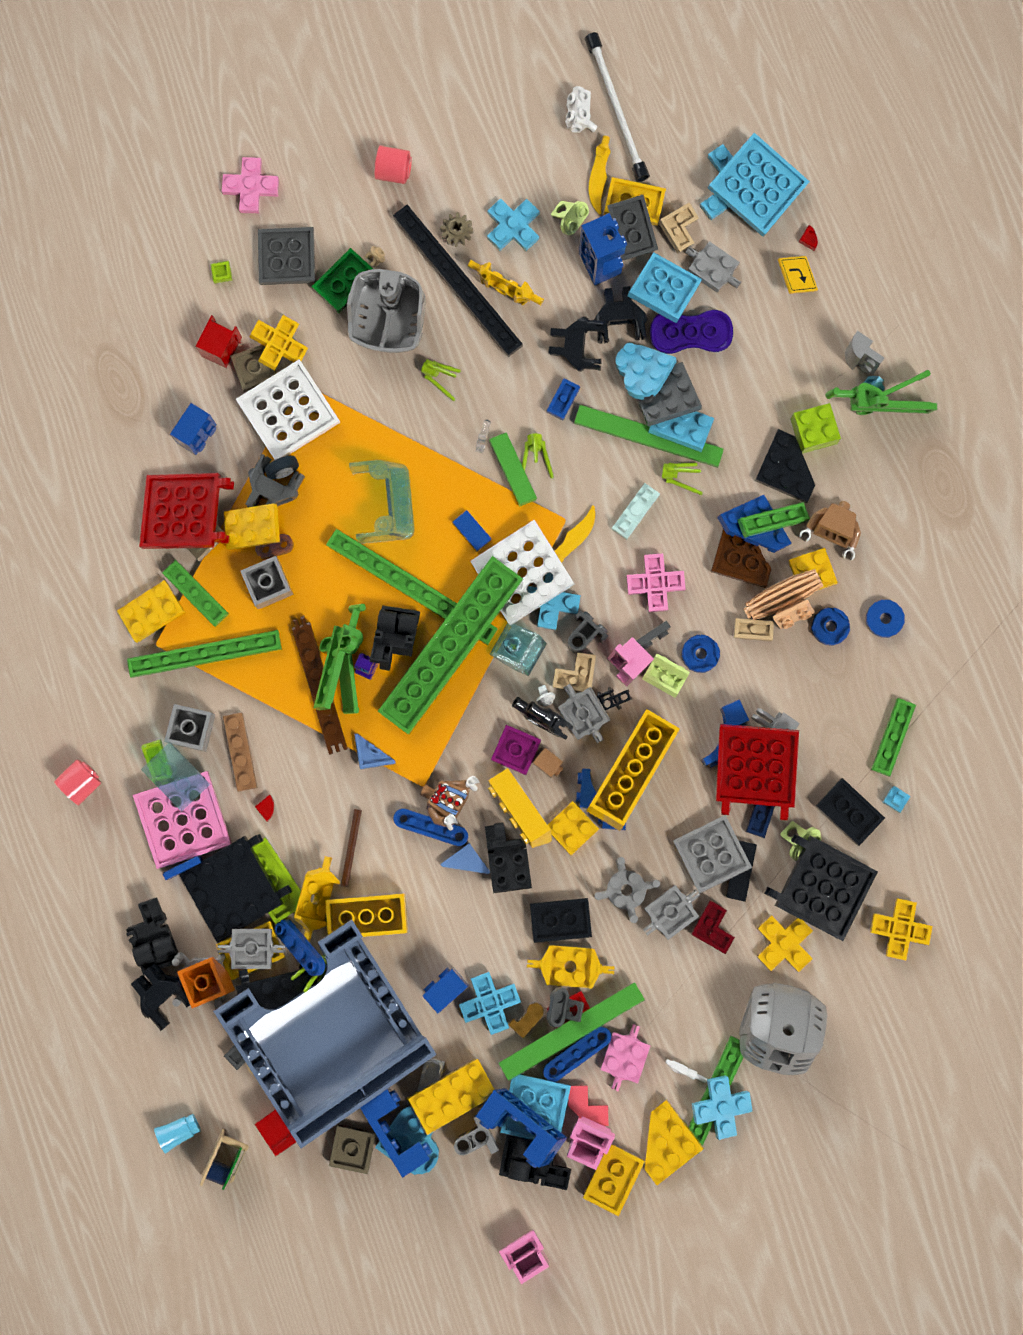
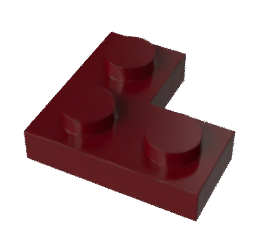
M709 900L691 935L726 954L735 938L718 928L727 910Z

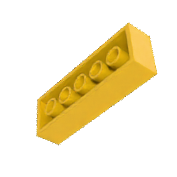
M646 709L586 811L620 831L680 728Z

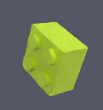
M830 403L795 412L790 418L802 454L837 445L841 439Z

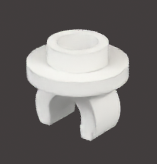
M545 685L538 687L540 694L536 700L538 705H551L555 699V694L552 692L548 693Z

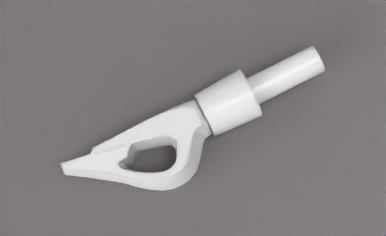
M666 1060V1064L675 1073L686 1075L693 1080L696 1078L704 1083L707 1082V1078L697 1074V1071L678 1062Z

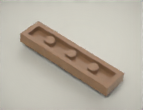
M243 713L223 716L237 791L241 792L258 788Z

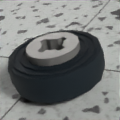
M295 456L280 457L265 467V472L270 479L284 478L297 470L299 463Z

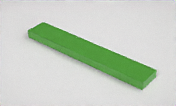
M730 1036L711 1079L726 1075L729 1079V1085H731L743 1059L739 1039ZM708 1085L700 1101L710 1099ZM693 1117L688 1127L703 1146L714 1121L697 1125L694 1123Z

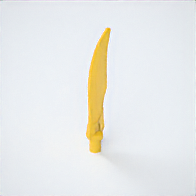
M605 135L602 138L601 144L596 147V157L589 179L590 201L599 215H601L602 193L607 180L606 164L611 153L608 146L610 137Z
M594 505L591 506L585 518L566 534L563 543L554 550L561 563L590 534L595 522Z

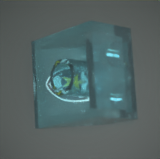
M507 623L490 655L513 670L529 676L547 643L539 634L516 624L509 625Z

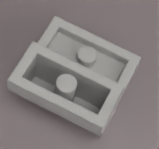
M858 330L846 348L845 360L852 370L859 365L863 372L873 375L884 360V357L870 348L873 341Z

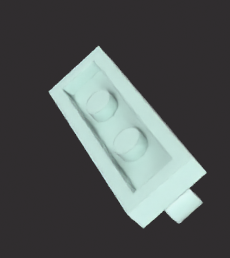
M644 483L614 524L612 530L627 540L657 500L660 493Z

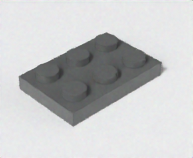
M644 195L607 205L612 219L615 218L618 223L619 229L617 230L620 236L623 235L627 242L625 254L621 255L622 261L658 250Z

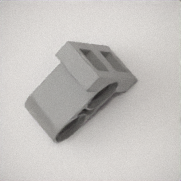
M474 1115V1120L477 1126L459 1135L454 1143L456 1153L463 1156L486 1144L491 1154L499 1151V1147L490 1129L483 1127L476 1115ZM478 1131H484L487 1137L481 1141L476 1138L475 1134ZM465 1140L468 1142L469 1147L462 1150L458 1147V1142Z

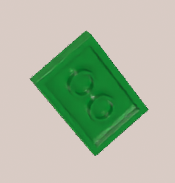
M350 248L312 286V289L334 310L340 313L347 306L348 296L355 277L359 273L373 268Z

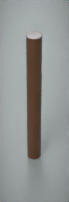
M354 809L341 886L344 887L349 885L362 810Z

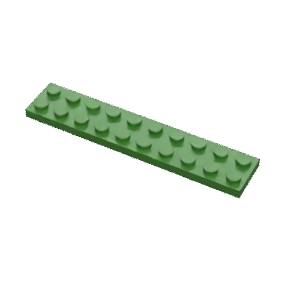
M492 556L378 712L409 735L524 579Z

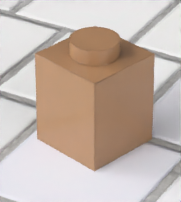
M546 748L543 749L533 762V765L550 778L553 775L557 777L563 770L561 766L563 761Z

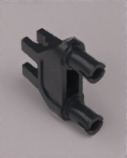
M630 286L623 287V301L614 302L612 288H605V305L594 318V320L605 321V326H597L605 328L604 333L597 332V342L599 344H602L603 337L604 344L609 342L608 326L633 324L635 340H640V333L641 340L647 338L645 323L648 320L647 315L632 301V298L628 297V293L631 290Z
M583 316L566 329L551 328L550 336L565 338L564 347L549 346V354L566 357L578 372H582L584 369L601 371V366L594 364H602V359L585 358L584 349L586 333L588 331L604 333L605 328L597 326H605V321L589 320V318Z
M516 697L512 703V707L523 713L526 720L556 737L565 740L568 737L562 733L559 726L570 730L574 727L553 710L542 708L534 701L527 703L520 697Z
M155 963L143 972L149 981L144 975H141L131 985L140 996L142 1015L145 1018H150L161 1032L170 1022L159 1011V1007L172 995H177L186 1008L190 1006L180 978L166 975Z

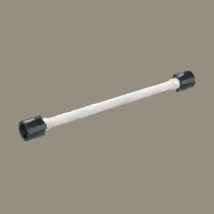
M597 32L590 33L585 37V42L589 52L595 56L633 160L632 171L636 182L645 181L650 177L645 162L641 161L637 154L638 152L601 54L602 43Z

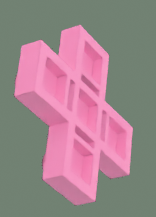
M242 157L241 175L223 174L222 193L223 195H240V213L259 214L260 196L278 197L279 177L261 175V158Z
M663 553L644 555L645 574L626 576L628 595L647 594L649 612L668 611L667 592L686 590L684 571L665 572Z

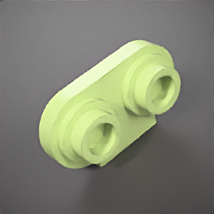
M560 201L551 213V216L562 219L560 228L564 234L573 235L588 216L589 208L582 201L575 203ZM565 206L566 210L562 211L561 213H558V211Z
M791 821L780 835L793 845L789 855L793 860L797 861L803 847L791 842L792 837L788 836V832L795 828L797 829L798 836L808 840L809 836H813L820 841L821 833L815 827L805 830L794 821Z

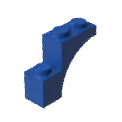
M740 699L720 709L723 724L746 726L745 723L749 721ZM719 744L710 755L701 759L704 767L709 765L712 768L718 765Z
M582 768V772L578 773L577 784H581L580 792L576 793V804H579V808L587 809L595 797L596 791L592 785L590 769ZM598 818V824L601 825V829L617 830ZM626 823L621 830H626Z

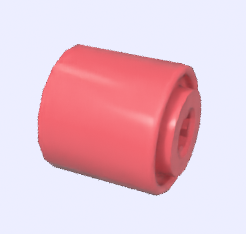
M379 146L375 162V179L406 184L407 179L410 177L412 166L410 151Z
M78 759L54 781L57 787L78 806L101 785L98 774L88 764Z

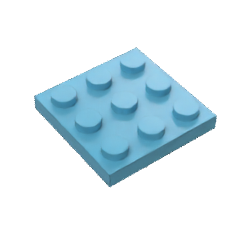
M653 252L629 291L628 297L677 323L702 279Z
M523 1074L513 1078L509 1091L562 1133L571 1085ZM510 1116L501 1127L500 1132L533 1140L537 1135L529 1133L524 1128L525 1125L522 1122H516Z

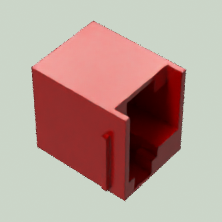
M211 315L195 347L201 357L227 368L231 356L234 355L238 345L241 344L242 336L236 326L232 331L218 324L214 316Z
M276 1109L254 1124L275 1157L296 1143Z

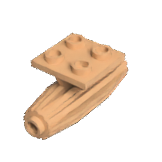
M815 569L793 575L753 597L745 603L747 607L744 608L747 617H752L753 620L776 614L773 616V619L780 629H788L795 622L807 620L815 613L809 600L805 599L822 588L823 584Z

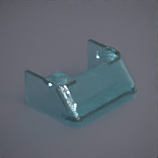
M383 460L349 463L352 474L370 472L374 479H385L389 516H381L375 521V532L356 534L358 543L364 544L411 538L415 532L408 468L400 463Z

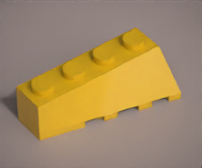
M508 768L488 780L490 794L493 798H498L500 801L498 803L503 813L507 812L511 817L509 819L510 823L515 829L518 827L521 832L520 837L525 844L529 843L531 848L552 841L551 829Z

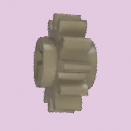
M457 212L456 217L453 218L449 214V220L443 219L444 225L440 226V229L443 232L442 239L447 238L448 245L453 241L455 247L458 246V242H461L464 246L465 239L471 240L470 234L473 233L472 221H467L466 215L460 218L459 212Z

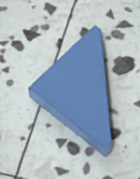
M354 734L360 770L396 764L394 759L360 735Z
M470 843L440 864L442 867L485 874L490 873Z

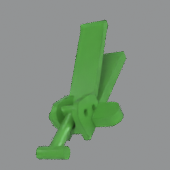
M929 370L883 392L879 388L864 382L852 388V390H840L838 387H835L825 394L827 399L833 397L850 398L851 411H856L857 415H868L873 412L929 414L937 410V403L889 400V397L886 396L930 376Z
M365 604L349 606L348 610L352 613L349 626L346 624L342 628L334 626L332 637H326L320 643V651L327 654L314 709H330L338 679H340L343 713L355 714L359 712L352 654L357 651L363 642V634L356 629L360 612L366 609Z

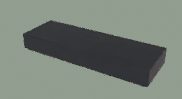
M739 841L753 867L757 844ZM752 868L729 879L726 898L746 902Z

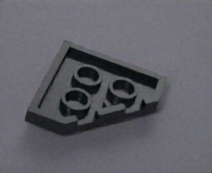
M778 429L755 481L804 503H808L815 487L812 475L796 437Z

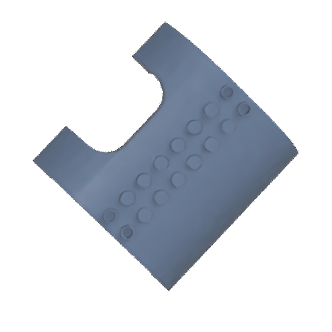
M353 920L348 921L318 941L326 961V970L323 977L311 986L306 993L302 992L281 1007L267 1009L258 1004L249 988H247L213 1011L300 1148L312 1142L437 1055L427 1038L418 1030L361 939L363 936Z

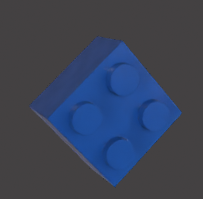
M190 403L170 435L178 445L197 455L198 452L205 448V442L208 437L215 433L217 424L210 414Z
M447 967L438 976L440 978L438 982L432 981L423 989L425 993L422 996L437 1014L469 986L454 967L451 970Z

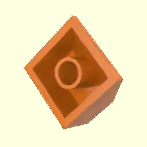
M214 957L177 971L192 1009L235 991L228 971Z

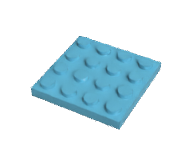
M753 133L707 188L764 237L810 181L757 134Z

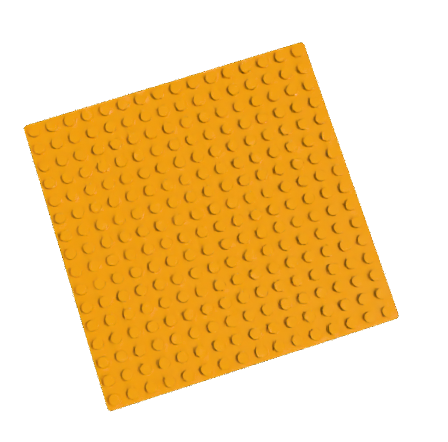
M323 394L340 420V423L288 455L296 457L299 467L295 471L299 472L298 474H303L305 478L297 490L298 497L291 502L277 507L280 542L233 550L226 549V544L218 543L203 558L193 578L229 615L214 627L182 595L179 603L185 613L166 624L156 645L165 651L278 630L282 650L195 667L323 734L292 631V627L295 626L293 619L297 618L299 625H301V616H305L306 622L311 623L324 666L327 654L320 651L321 641L326 637H332L334 626L341 628L344 624L349 626L352 615L348 610L349 606L365 604L366 609L360 612L356 629L363 634V642L357 651L352 654L359 712L355 714L343 713L340 679H338L333 698L348 748L357 752L354 734L360 735L395 760L396 764L385 765L384 767L423 787L429 780L511 625L508 624L500 611L491 623L498 630L489 645L487 646L481 641L477 642L408 735L380 714L378 710L445 619L327 547V542L337 529L458 603L478 576L470 562L472 559L533 520L536 521L551 547H553L566 520L534 502L519 507L511 490ZM305 396L299 399L300 405H306L309 402V398ZM288 406L284 415L292 414L293 408ZM312 412L309 415V419L312 421L319 418V413ZM296 422L293 425V429L296 431L303 428V423ZM280 432L277 435L279 441L287 438V433ZM265 447L262 454H264L265 457L268 456L272 459V461H274V458L272 457L271 453L269 452L267 447ZM294 472L284 478L272 480L284 486L288 485ZM249 477L230 510L248 508L245 504L252 492ZM261 498L257 506L266 505L267 500ZM466 510L492 539L479 551L472 547L452 523ZM225 521L223 522L222 526L220 527L224 532H225ZM526 542L524 550L531 551L534 546L533 542ZM511 552L508 555V561L510 562L517 559L516 552ZM276 556L281 563L294 595L257 609L243 579L241 570ZM536 558L533 562L534 566H542L543 558ZM520 568L517 574L520 577H525L527 569ZM514 594L511 597L513 604H517L521 600L520 594ZM382 605L420 611L412 657L392 654L390 671L381 670L378 664L371 680L355 674L356 669L354 667L359 655L363 653L369 657L371 656L375 631L377 630L378 615Z

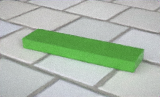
M507 432L490 438L489 443L519 507L537 500L536 494Z
M804 502L742 517L737 521L744 538L808 522L810 517Z
M177 560L162 572L214 627L229 615Z
M900 698L896 699L873 762L872 771L888 777L891 776L915 710V704Z

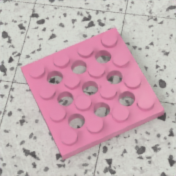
M208 771L133 795L157 869L232 844ZM192 790L199 791V800L194 801L190 798ZM173 796L181 798L182 803L179 807L172 805L171 799ZM155 802H160L163 805L162 812L157 813L153 810ZM202 808L206 811L204 819H199L196 816L197 809ZM180 814L187 816L188 822L186 825L178 823L177 818ZM165 820L169 823L167 831H162L159 828L160 821ZM204 827L212 829L211 837L203 836L202 829ZM185 833L193 835L194 840L192 843L188 844L184 841L183 836ZM167 839H172L175 842L174 849L170 850L165 847Z

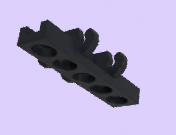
M608 687L606 692H597V698H599L605 711L615 706L620 710L622 709L620 704L632 700L629 689L614 695V689ZM627 694V699L622 700L621 695ZM610 695L609 698H603L604 696ZM606 700L610 701V707L608 708L604 705Z

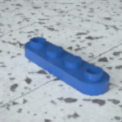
M399 809L394 814V823L402 829L455 846H462L468 841V832L463 827L453 824V830L450 831L447 827L434 824L429 816L407 809ZM402 815L407 816L406 822L400 821ZM457 833L462 834L461 840H456L455 835Z
M282 919L275 926L277 937L286 945V948L311 976L322 975L325 970L323 957L289 919Z
M601 1026L582 1037L544 1066V1077L552 1082L563 1078L607 1046L611 1041L610 1031L606 1027ZM599 1033L605 1034V1038L603 1040H599L597 1038V1035ZM553 1067L557 1069V1073L554 1075L549 1072Z

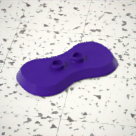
M709 310L694 316L681 315L677 323L658 314L651 323L650 336L653 346L658 351L666 354L677 353L687 348H700L709 352H720L731 345L733 325L730 317L719 310Z

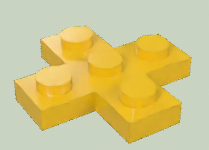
M282 315L274 329L258 319L249 338L265 346L258 362L275 371L282 356L292 362H296L299 359L302 361L308 347L292 339L299 323Z
M896 898L893 917L873 913L870 933L889 937L885 956L906 961L910 942L924 945L930 944L933 926L914 922L917 902Z
M771 915L757 928L770 942L756 956L769 971H772L785 958L797 972H800L813 959L799 945L813 932L803 920L796 918L784 929Z

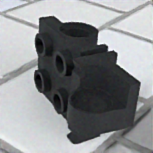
M382 605L378 615L377 630L375 631L370 662L379 663L381 670L390 671L392 654L412 657L420 611Z
M504 822L485 826L488 853H490L488 857L493 894L531 889L532 883L527 849H524L527 848L526 844L522 839L506 841Z
M158 898L139 903L138 907L144 922L126 929L127 936L133 935L129 939V943L132 944L133 957L137 966L141 968L143 973L155 963L160 969L173 965L172 960L179 952L168 924L162 925L167 920V917L161 909Z
M506 1135L499 1171L500 1176L538 1184L539 1179H541L540 1185L562 1190L568 1189L571 1168L553 1165L554 1158L550 1164L540 1168L531 1166L523 1154L533 1140Z

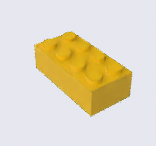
M405 894L325 900L328 935L350 920H353L363 937L408 933Z
M473 1059L406 1099L423 1132L428 1135L487 1101L494 1088L479 1060Z

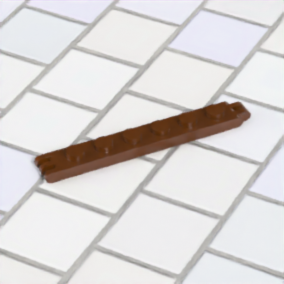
M301 616V625H299L297 618L293 619L295 626L292 627V631L315 704L324 666L310 622H306L305 616ZM333 700L330 709H316L329 755L333 754L331 746H335L336 752H341L339 747L341 743L344 750L348 749Z

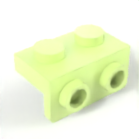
M656 654L642 680L676 698L690 672L685 670L684 667L669 661L666 657Z

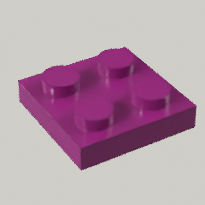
M506 725L491 761L527 775L541 739Z

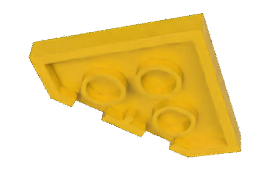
M668 1099L651 1112L645 1171L654 1183L659 1185L704 1149Z

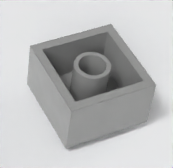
M276 556L241 570L243 579L257 609L294 595L281 563Z
M174 704L164 742L206 752L215 714Z

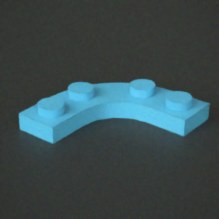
M723 144L708 154V159L719 173L733 158ZM715 194L700 204V207L710 220H713L729 208Z

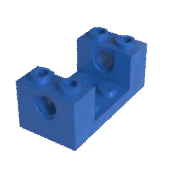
M610 213L581 225L579 255L594 286L620 275L624 266L620 255L625 254L627 242L623 235L620 236L617 230L619 229L618 223L615 218L612 219ZM607 235H611L613 239L609 240Z
M389 1088L360 1107L403 1178L432 1158L430 1154L433 1151L427 1142L423 1143L422 1140L402 1153L399 1151L402 1148L396 1138L392 1139L389 1134L391 1131L389 1125L385 1120L382 1122L380 1119L400 1106L398 1102L401 1100L395 1090L391 1091Z
M506 1088L494 1090L476 1115L480 1120L479 1123L486 1129H494L496 1126L502 1127L509 1116L516 1122H522L525 1125L524 1128L529 1133L537 1134L523 1154L527 1158L526 1161L535 1168L550 1164L567 1137Z

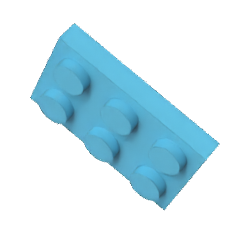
M696 411L652 425L648 433L702 452L714 418Z

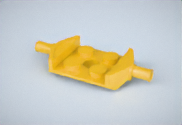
M470 260L468 267L478 272L481 283L485 284L487 288L490 286L495 288L497 292L512 297L515 303H520L522 306L530 301L540 306L542 305L544 298L534 294L527 282L524 281L523 285L519 287L517 282L504 279L496 271L491 272L492 263L488 262L480 265Z
M324 856L322 868L319 867L318 869L306 872L294 915L295 921L305 929L304 936L309 942L312 931L327 926V922L324 921L326 916L325 900H330L334 883L340 884V881L329 870L333 858ZM314 894V900L311 902V897Z
M549 945L540 961L527 959V963H533L527 964V968L541 969L546 985L592 989L600 974L614 975V971L611 970L615 969V966H602L593 948ZM566 962H575L576 969L573 972L566 971Z

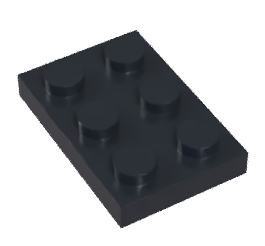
M843 778L815 805L857 846H860L885 819L876 808Z
M588 898L530 904L534 943L592 937Z

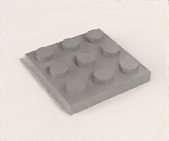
M726 815L673 840L699 894L752 868Z

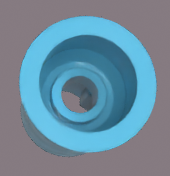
M194 1114L154 1128L158 1143L165 1154L182 1142L194 1137V1134L199 1133L201 1130Z

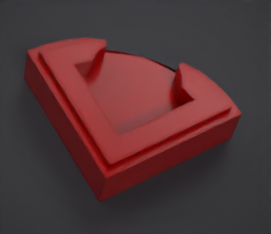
M808 225L799 243L815 251L818 244L817 235L814 228Z
M268 795L255 806L267 822L274 813V800L271 795Z

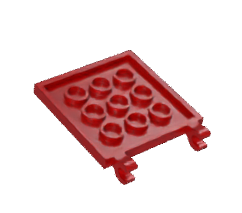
M219 473L147 475L139 547L141 549L214 548L215 542L228 544L229 535H226V532H216L220 488L233 490L234 481H231V478H221Z
M720 724L716 801L722 802L721 815H729L731 802L781 807L780 820L788 821L789 807L795 808L800 730Z

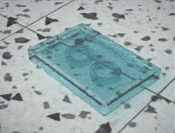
M171 742L141 769L181 812L210 785Z

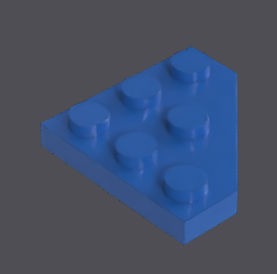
M765 495L726 511L717 517L726 534L736 535L750 544L768 548L767 550L775 553L792 544L783 528L744 538L737 520L742 517L773 510Z

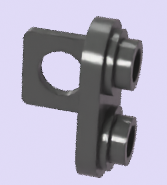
M562 987L555 988L550 994V1005L546 1016L549 1025L560 1027L565 1019L580 1022L584 1003L569 999L567 989ZM574 1005H576L578 1009L577 1014L575 1016H573L572 1012H570V1007H573Z

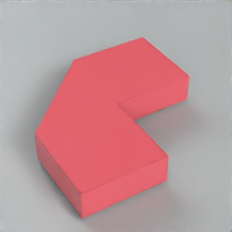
M588 1085L571 1086L568 1107L580 1118L583 1116L603 1126H609L608 1105H588Z

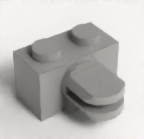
M761 708L756 710L757 714L761 717L755 714L751 717L755 722L766 728L796 730L800 724L784 712H778L773 717Z

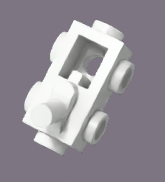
M576 86L573 88V92L568 95L566 104L568 113L565 123L567 129L574 133H580L585 128L595 132L598 127L590 121L591 91Z

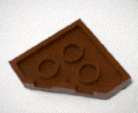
M723 529L711 573L766 588L771 567L766 562L759 546L743 541V538L736 535H728Z

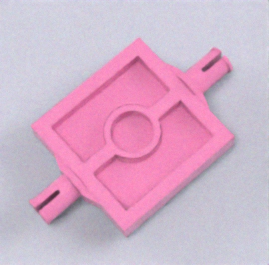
M632 1024L629 1035L613 1032L601 1067L602 1071L610 1073L615 1077L611 1089L614 1090L616 1083H618L616 1091H619L622 1080H629L638 1084L651 1046L637 1038L640 1026L637 1025L634 1033L635 1024Z

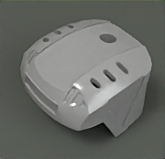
M371 269L359 273L353 281L347 300L348 333L351 341L364 348L380 352L401 353L414 350L419 345L423 334L426 305L425 294L420 283L411 276L398 271ZM397 297V300H396L395 303L390 304V303L387 302V301H392V300H394V299ZM360 305H364V306H367V307H369V308H368V309H365V308L360 307ZM359 315L365 316L367 319H363Z
M773 983L754 987L740 1025L739 1036L742 1056L753 1065L783 1075L806 1073L823 1047L828 1017L826 1005L808 991L793 986ZM783 1029H788L792 1035H785Z

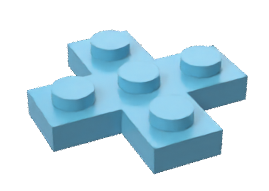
M500 198L487 211L488 215L499 224L487 235V239L499 251L513 239L525 251L539 240V236L528 225L540 214V211L528 199L513 211Z
M547 573L545 574L544 582L550 583L553 580V574ZM527 587L528 593H534L537 590V587ZM562 592L540 606L537 627L556 630L559 612L576 615L579 610L581 595Z
M490 972L471 978L477 997L459 1004L465 1023L484 1016L491 1035L509 1029L503 1009L521 1003L515 984L496 990Z
M726 1075L707 1079L710 1099L691 1103L694 1123L698 1125L714 1121L715 1134L718 1140L737 1136L734 1116L753 1112L750 1092L743 1091L731 1094L729 1079Z

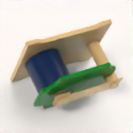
M222 1128L201 1176L200 1186L207 1179L222 1185V1190H224L229 1179V1183L234 1181L245 1151L249 1148L248 1144L225 1136V1129ZM221 1142L238 1148L231 1166L214 1160ZM241 1150H243L244 1153H243V1155H242V1157H241V1160H240V1162H239V1164H238V1166H237V1169H236L235 1173L232 1174L233 1169H234V1167H235V1165H236V1163H237V1160H238V1158H239V1156H240Z

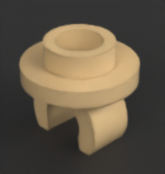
M371 247V252L365 255L367 259L373 256L374 260L370 263V266L373 267L385 261V253L380 247Z

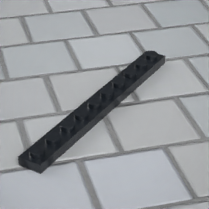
M408 204L393 215L394 220L507 357H510L523 347V343Z

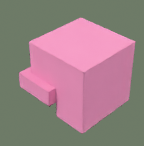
M633 637L624 646L619 644L607 658L620 671L616 677L626 687L654 660Z
M582 1116L578 1118L571 1133L567 1157L596 1170L603 1153H608L615 1134L611 1132L610 1128Z
M534 1229L499 1250L508 1269L511 1270L513 1268L521 1284L549 1267V1260L543 1251L544 1246Z

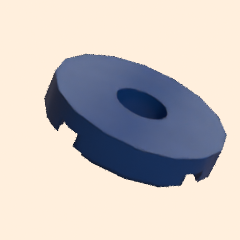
M891 600L875 602L866 613L867 627H869L874 635L881 638H889L896 635L905 623V615L902 608ZM882 614H887L890 617L888 624L881 622L880 616Z
M837 608L822 609L812 620L811 630L813 636L824 645L834 646L840 644L847 638L850 632L848 616ZM833 622L836 625L835 631H828L826 623Z
M706 635L691 637L682 649V660L685 666L696 673H705L712 670L720 658L718 644ZM697 649H703L706 652L704 659L697 658L695 654Z

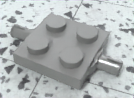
M710 241L699 252L691 248V246L686 250L685 253L694 258L693 263L688 268V272L701 278V282L717 293L727 283L736 288L741 284V281L733 277V273L740 262Z
M571 683L568 684L564 689L569 698L558 709L564 719L574 726L572 732L577 740L585 735L592 734L597 744L604 739L599 729L611 719L591 687L583 692L576 693Z
M674 885L646 906L644 909L652 922L643 929L648 936L658 929L669 940L697 919L699 915L693 909L691 902L700 896L697 893L698 891L695 889L686 896Z
M232 929L230 945H218V948H225L219 949L218 953L230 954L231 969H272L273 954L285 953L286 949H278L286 948L285 944L274 945L272 929Z

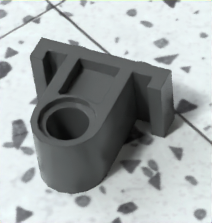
M580 610L574 619L577 621L581 619L583 622L569 636L568 648L573 653H581L598 635L601 637L600 642L603 644L608 639L606 634L608 631L601 624L597 626L592 621L594 618L585 611L583 613ZM579 638L583 644L580 647H575L572 644V640Z

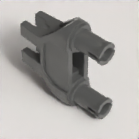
M261 454L255 467L248 471L252 492L245 505L247 507L257 506L261 498L267 500L266 505L274 503L277 504V507L291 502L298 497L297 490L305 476L294 471L288 485L284 486L265 476V467L270 464L272 459Z

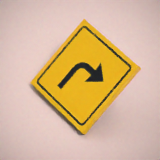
M806 256L777 259L789 294L818 291Z

